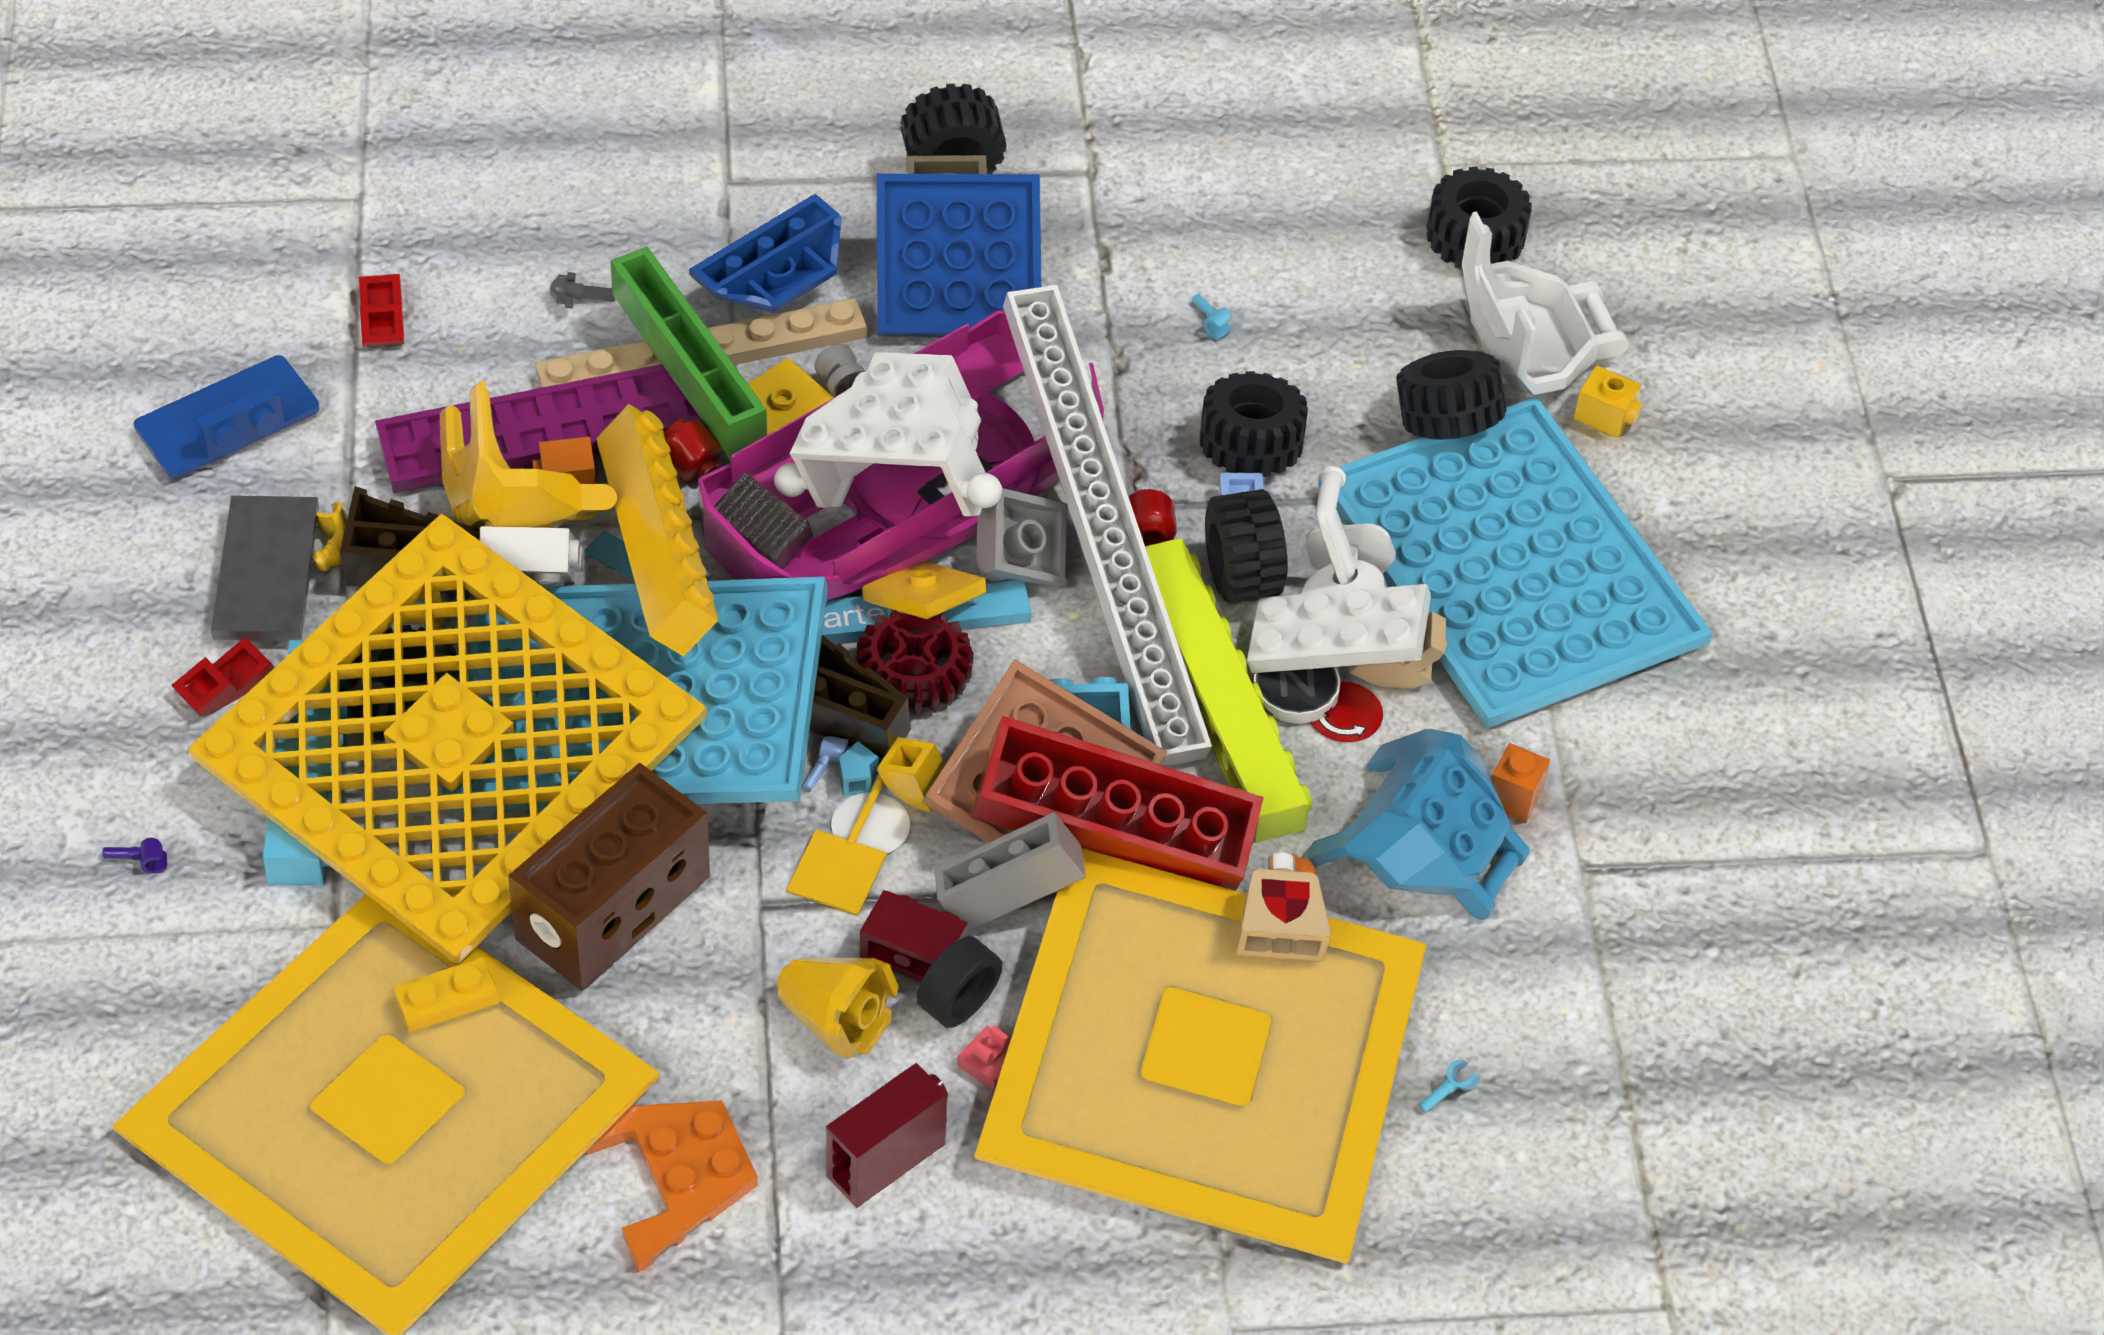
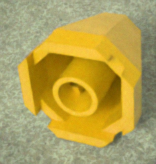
M801 957L793 959L789 964L785 965L777 979L778 995L783 1005L833 1053L845 1058L856 1057L854 1052L862 1055L870 1053L891 1022L893 1010L886 1008L888 996L896 999L898 984L890 965L875 958Z

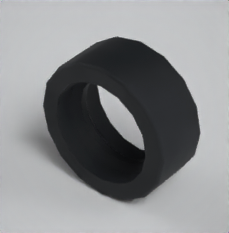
M974 936L962 937L948 946L930 965L917 990V1004L945 1028L960 1025L975 1014L993 992L1002 973V960Z

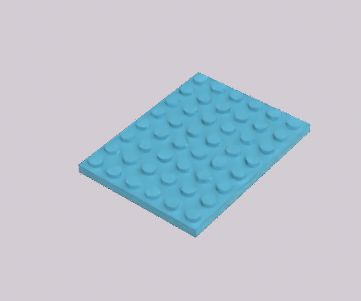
M1537 396L1506 407L1503 420L1498 421V424L1475 435L1446 440L1421 437L1339 466L1345 472L1346 482L1339 491L1336 508L1338 515L1345 525L1370 523L1378 525L1388 532L1395 550L1394 562L1383 573L1388 587L1428 585L1431 594L1428 614L1434 612L1446 618L1447 647L1445 654H1443L1439 661L1486 729L1710 644L1712 631ZM1321 473L1319 474V480H1318V486H1319V487L1321 486V482H1322V481H1321Z
M825 577L707 581L709 589L714 596L713 602L719 621L684 657L649 636L636 584L543 587L707 707V717L652 772L695 804L800 801L828 592ZM497 614L498 625L511 624ZM477 615L475 627L490 626V615ZM522 638L498 640L499 652L523 650ZM530 638L531 650L545 649ZM472 642L470 654L491 653V642ZM563 662L564 674L577 673ZM556 663L531 664L532 677L556 675ZM524 665L499 667L500 679L524 677ZM492 668L467 670L468 682L492 680ZM589 687L564 689L565 702L590 700ZM596 687L597 699L611 698ZM557 690L532 692L533 704L557 702ZM525 692L500 694L501 707L525 705ZM493 695L479 696L493 707ZM623 712L598 714L599 727L623 725ZM630 712V721L632 723L637 716ZM591 714L566 716V729L591 727ZM558 717L534 719V732L559 730ZM526 720L512 721L514 733L526 732ZM611 740V741H599V744H600V753H601L613 740ZM592 742L567 744L568 757L593 755ZM560 745L535 747V760L560 758ZM527 747L503 749V762L528 760ZM495 751L482 764L495 763ZM582 771L569 772V784ZM561 772L536 774L537 788L561 786ZM528 775L504 777V790L529 788ZM496 778L471 780L472 793L496 791ZM463 782L453 792L443 786L442 795L463 794ZM551 801L537 802V807L545 808ZM530 803L505 805V809H530ZM497 806L475 807L472 810H497ZM463 808V809H451V810H445V811H464V808Z

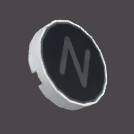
M1336 667L1254 673L1253 683L1256 682L1261 689L1263 708L1265 707L1268 711L1272 712L1274 718L1281 722L1303 724L1321 719L1326 711L1330 710L1331 707L1332 709L1338 702L1341 679Z

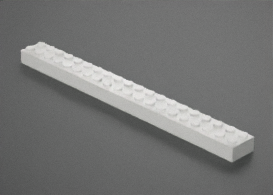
M1052 285L1007 292L1003 309L1125 681L1128 683V690L1143 736L1167 751L1165 758L1160 764L1162 766L1206 759L1212 745L1058 286Z

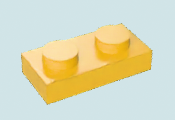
M484 957L393 986L396 1001L409 1033L500 1004L497 988Z

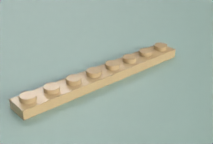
M856 298L707 328L734 365L867 338V326ZM645 340L535 362L536 374L541 388L662 364Z

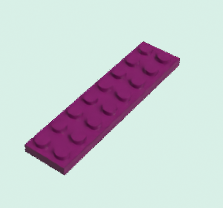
M662 364L490 398L495 438L500 452L510 469L533 466L532 460H540L539 442L590 437L592 454L599 453L596 438L628 404L641 412L647 410L657 416L663 424V433L680 419H685L686 421L699 420L704 424ZM470 402L454 405L461 412L464 447L470 443L471 439ZM446 407L375 420L376 432L393 494L443 484L439 414Z

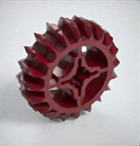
M892 610L890 618L878 615L875 625H866L863 637H860L857 643V656H855L857 663L864 668L869 666L907 696L909 708H913L917 716L923 707H929L936 713L939 702L951 706L955 695H963L966 683H969L972 677V664L974 662V652L970 646L968 633L961 632L959 621L948 623L945 612L929 619L906 613L901 614L897 610ZM889 652L891 660L884 664L881 659ZM945 657L947 663L940 668L937 666L938 660Z

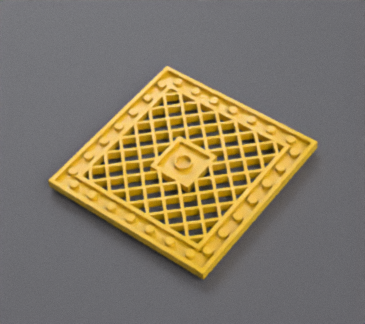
M441 513L188 748L190 757L458 965L512 911L508 875L639 762L653 771L707 717V707ZM457 590V602L433 603V592ZM465 590L478 600L465 601ZM425 594V604L414 605ZM497 614L511 624L498 625ZM490 615V626L466 628V616ZM458 616V628L434 630V618ZM426 619V631L402 633V621ZM394 623V633L383 634ZM522 638L523 650L499 652L498 640ZM530 638L545 649L531 650ZM467 642H491V653L467 655ZM459 644V655L435 657V645ZM426 646L427 658L403 660V647ZM394 648L395 660L371 662V650ZM362 653V663L351 664ZM563 662L577 673L564 674ZM556 663V675L532 677L531 664ZM524 665V677L500 679L499 667ZM492 668V680L468 682V669ZM459 670L460 682L448 673L436 682L435 672ZM427 673L428 685L404 687V674ZM395 675V688L372 689L371 677ZM363 678V690L339 692V680ZM331 682V693H320ZM589 687L590 700L565 702L564 689ZM596 687L611 698L597 699ZM557 690V702L533 704L532 692ZM525 692V705L501 707L500 694ZM493 695V707L479 696ZM416 701L404 713V702ZM396 702V715L372 717V704ZM363 705L364 718L340 719V707ZM331 708V720L307 721V709ZM623 712V725L598 726V714ZM630 712L637 716L632 723L630 721ZM298 713L299 723L286 724ZM591 714V727L566 729V716ZM558 717L559 730L534 732V719ZM526 720V732L514 733L512 721ZM385 731L384 737L387 744L373 745L372 732ZM364 733V745L340 747V734ZM331 735V748L308 750V737ZM299 738V751L275 752V740ZM611 740H613V741L600 753V744H599V741H611ZM592 742L593 755L568 757L567 744ZM265 743L266 753L260 749ZM560 745V758L535 760L536 746ZM527 747L528 760L503 762V749ZM495 751V763L482 764ZM405 757L421 769L406 770ZM397 758V771L373 773L374 759ZM364 760L365 773L341 775L340 762ZM332 763V776L308 778V765ZM299 766V778L285 767ZM582 771L569 784V772ZM561 772V786L537 788L536 774ZM528 775L529 788L504 790V777ZM496 778V791L472 793L471 780ZM463 782V794L439 796V783L453 792ZM430 783L431 796L406 798V785ZM398 786V799L374 801V787ZM365 788V802L341 803V790ZM332 791V804L317 792ZM549 801H551V802L538 814L537 802H549ZM530 803V817L505 819V805ZM497 806V819L473 821L472 808ZM464 808V822L440 824L439 810ZM431 811L432 825L407 827V813ZM398 814L399 827L374 829V816ZM365 816L366 830L351 818ZM520 832L506 846V833ZM498 834V848L474 850L473 836ZM465 837V851L441 853L440 839ZM432 839V853L408 855L407 841ZM399 842V855L383 843ZM488 864L474 877V865ZM466 865V880L442 881L441 867ZM433 868V882L417 869Z

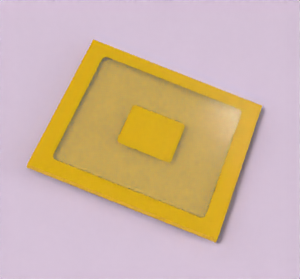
M1081 848L1086 877L1057 891L974 1159L1348 1264L1427 944L1327 916L1330 940L1323 961L1236 955V945L1246 899L1245 893Z
M365 894L117 1120L112 1127L116 1133L386 1335H403L660 1078V1072L478 946L458 965L484 957L497 988L500 1003L409 1033L396 1001L393 986L457 965Z

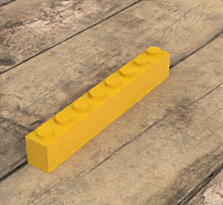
M628 404L596 440L608 485L617 494V501L614 507L649 636L684 657L719 621L713 602L714 596L708 586L707 572L702 565L698 552L699 545L693 535L692 521L685 508L684 495L680 490L676 477L677 471L672 464L669 454L670 447L666 443L662 430L663 424L650 411L645 410L641 412Z

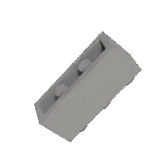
M1055 812L934 868L938 902L946 911L968 922V932L1086 877L1081 844Z

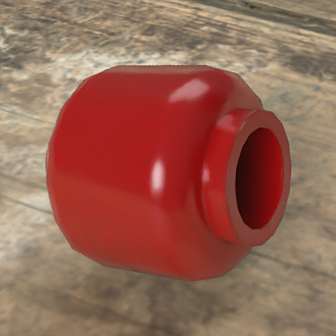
M680 419L664 432L666 443L670 447L669 454L672 464L677 471V476L681 480L690 482L721 467V463L718 460L723 449L715 436L701 421Z
M1142 489L1130 494L1128 497L1145 547L1174 540L1177 534L1175 505L1169 495L1155 489Z

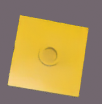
M786 358L748 382L750 388L767 410V435L834 398L789 358Z
M924 561L916 566L894 572L862 586L863 600L871 604L929 619L983 595L986 592V580L984 577Z

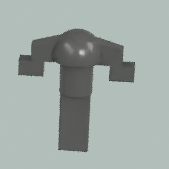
M576 273L559 274L550 285V293L555 299L556 304H565V308L573 309L574 299L582 300V298L615 302L612 288L575 283Z

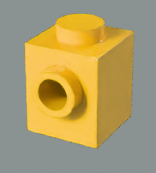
M1596 365L1579 391L1573 419L1619 438L1626 425L1633 426L1641 413L1643 403L1638 401L1642 384Z

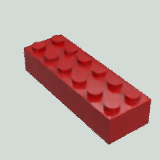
M1002 716L991 741L970 817L1015 831L1055 812L1083 849L1236 891L1245 876L1264 797Z

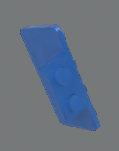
M276 355L137 418L134 421V428L137 435L166 474L171 478H178L313 416L319 412L320 407L317 398L286 358Z

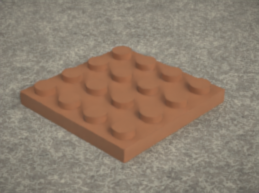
M1014 659L925 795L922 803L987 843L1014 831L970 817L991 741L1002 716L1159 765L1165 758L1167 751Z

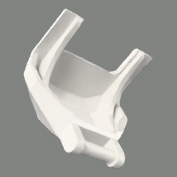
M1477 212L1472 213L1462 260L1471 323L1477 331L1486 353L1499 360L1502 382L1504 384L1510 383L1515 390L1532 395L1565 389L1591 366L1595 360L1619 356L1628 349L1629 342L1624 332L1617 330L1602 301L1604 294L1597 282L1590 281L1569 286L1558 276L1511 261L1491 264L1492 232L1487 225H1483ZM1588 307L1601 334H1593L1581 310L1582 308Z

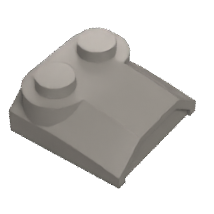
M1002 488V495L998 503L990 508H982L977 519V565L981 573L993 582L1013 579L1061 588L1067 586L1065 564L1066 513L1068 504Z

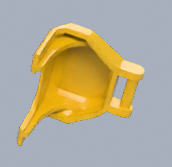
M480 381L470 390L471 439L468 445L464 447L461 412L454 405H449L439 414L442 482L452 508L454 521L477 528L479 540L481 526L558 528L567 522H587L594 518L597 512L607 511L615 505L617 494L610 485L580 484L572 474L541 469H510L500 452L495 438L489 391L486 388L485 381Z

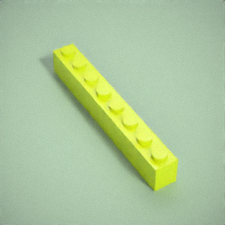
M1182 538L1146 546L1145 548L1212 745L1211 750L1224 778L1230 787L1264 797L1253 839L1254 842L1258 843L1305 830L1308 811L1312 810L1310 791L1305 784L1300 785L1295 775L1296 766L1294 758L1289 750L1284 751L1279 741L1280 736L1276 720L1273 716L1268 717L1263 708V696L1259 685L1256 682L1251 683L1247 674L1245 656L1240 649H1235L1231 641L1232 634L1228 620L1225 617L1220 618L1216 610L1214 591L1209 584L1205 585L1201 578L1200 564L1196 554L1189 553Z

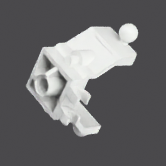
M875 352L867 371L860 373L855 378L851 388L806 417L790 452L795 463L782 465L774 476V484L779 493L787 497H796L807 489L816 506L821 508L841 507L854 477L873 463L941 467L963 516L980 515L982 508H990L996 505L1002 495L1000 481L995 476L985 473L975 451L978 440L977 430L981 423V418L977 412L978 403L971 398L952 355Z

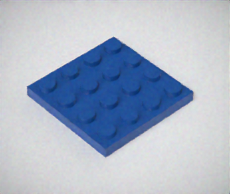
M1040 174L876 175L878 337H944L967 323L969 328H971L998 310L1004 311L1003 305L1007 292L1041 287Z

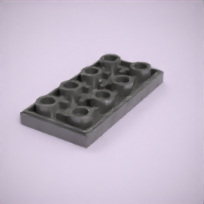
M231 495L211 626L213 640H242L244 637L255 641L302 640L312 566L311 558L313 556L317 528L316 512L319 511L318 497Z

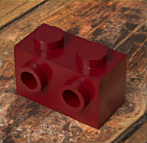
M883 890L860 930L859 957L875 958L889 964L891 970L921 981L930 965L948 946L967 936L968 922L961 920L951 912L938 911L922 905L910 896L897 895Z

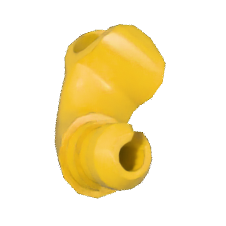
M338 501L331 504L333 513L325 514L321 510L316 512L319 530L324 536L332 537V539L327 541V545L322 550L316 551L311 558L314 567L320 572H326L333 566L342 567L340 548L348 517L342 504Z

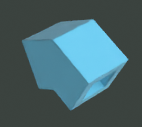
M860 742L855 743L839 757V778L843 797L870 792L871 779L878 774V756Z

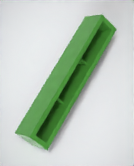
M648 246L611 260L612 295L704 424L718 440L729 459H731V455L767 436L766 408Z

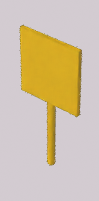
M880 775L877 776L847 839L815 829L786 889L787 893L859 916L887 857V852L856 842L884 784Z

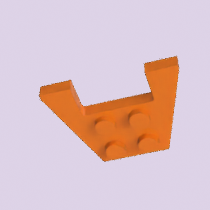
M722 1100L631 1106L586 1151V1154L589 1155L629 1140L636 1141L666 1208L664 1213L622 1227L623 1239L638 1272L644 1271L654 1264V1258L674 1243L678 1246L685 1241V1235L706 1219L709 1221L713 1220L758 1186V1176Z

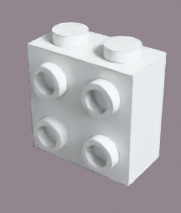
M480 527V541L542 587L564 586V583L575 584V572L583 571V546H580L579 540H575L569 528Z

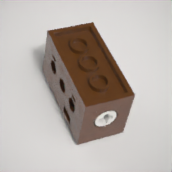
M639 762L508 875L515 940L583 991L710 877L707 812Z

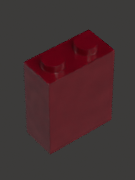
M915 1063L826 1126V1177L856 1208L945 1145L948 1092L943 1082L935 1074L928 1075Z

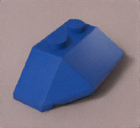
M813 194L691 267L689 275L717 299L775 313L837 275L841 215L817 194Z

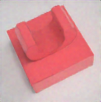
M987 1025L960 1052L957 1058V1066L992 1091H995L1010 1044V1036L996 1026L991 1028Z

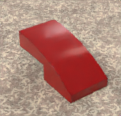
M400 274L358 277L363 347L405 344Z
M244 637L213 664L204 657L171 686L199 716L220 709L247 694L274 669V666Z

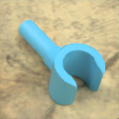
M1200 294L1193 296L1192 301L1207 317L1203 322L1206 333L1212 339L1218 340L1231 331L1230 325L1226 323L1230 320L1228 309L1220 308L1216 310Z
M1456 1060L1452 1062L1447 1070V1079L1419 1103L1420 1108L1425 1113L1457 1088L1468 1091L1477 1086L1480 1079L1477 1073L1472 1074L1465 1082L1460 1083L1457 1081L1458 1072L1468 1064L1466 1061Z

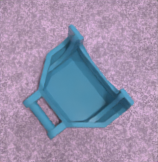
M1424 729L1380 745L1367 764V769L1370 772L1375 770L1380 773L1390 771L1383 783L1355 821L1342 832L1315 840L1303 858H1308L1313 863V866L1316 867L1349 856L1366 863L1389 889L1432 895H1453L1473 917L1487 919L1495 907L1494 899L1514 868L1524 863L1530 854V849L1511 828V823L1484 760L1461 735L1436 729ZM1497 852L1501 857L1481 886L1476 879L1480 873H1483Z

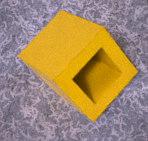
M897 737L878 766L877 771L884 784L898 798L917 809L931 812L933 809L922 802L945 765L935 743Z

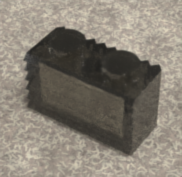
M744 472L713 506L760 555L784 570L785 566L789 565L790 561L795 558L796 554L813 537L812 529L806 519L802 518L800 514L796 513L747 472Z

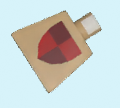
M1275 853L1268 858V869L1252 871L1239 929L1236 955L1323 961L1330 940V928L1319 878L1314 873L1296 872L1295 857L1293 855Z

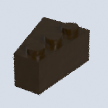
M355 486L340 548L344 584L346 586L362 587L439 515L428 512L424 516L405 509L403 502L391 499L388 503L368 496L366 489ZM452 520L479 540L477 528ZM457 590L440 591V593L457 594ZM465 590V595H472Z
M822 635L809 731L824 737L834 736L848 740V746L851 747L855 743L860 742L879 758L883 759L897 737L906 738L911 730L908 697L869 666L864 668L849 656V651L841 644L835 645Z

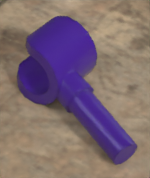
M156 838L144 839L140 847H104L102 851L103 858L140 860L141 869L147 873L156 874L167 869V853L163 851L162 843Z

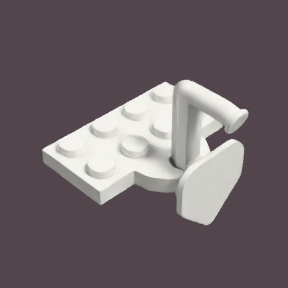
M1328 466L1321 473L1322 482L1315 512L1319 528L1310 531L1305 541V548L1310 562L1318 571L1305 583L1299 595L1259 598L1247 657V664L1251 673L1417 661L1422 658L1431 600L1428 585L1387 587L1383 573L1395 560V550L1391 538L1385 529L1375 524L1342 525L1336 508L1339 491L1346 482V475L1340 467Z

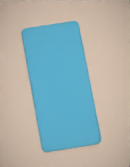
M603 531L584 550L587 555L634 580L623 540Z

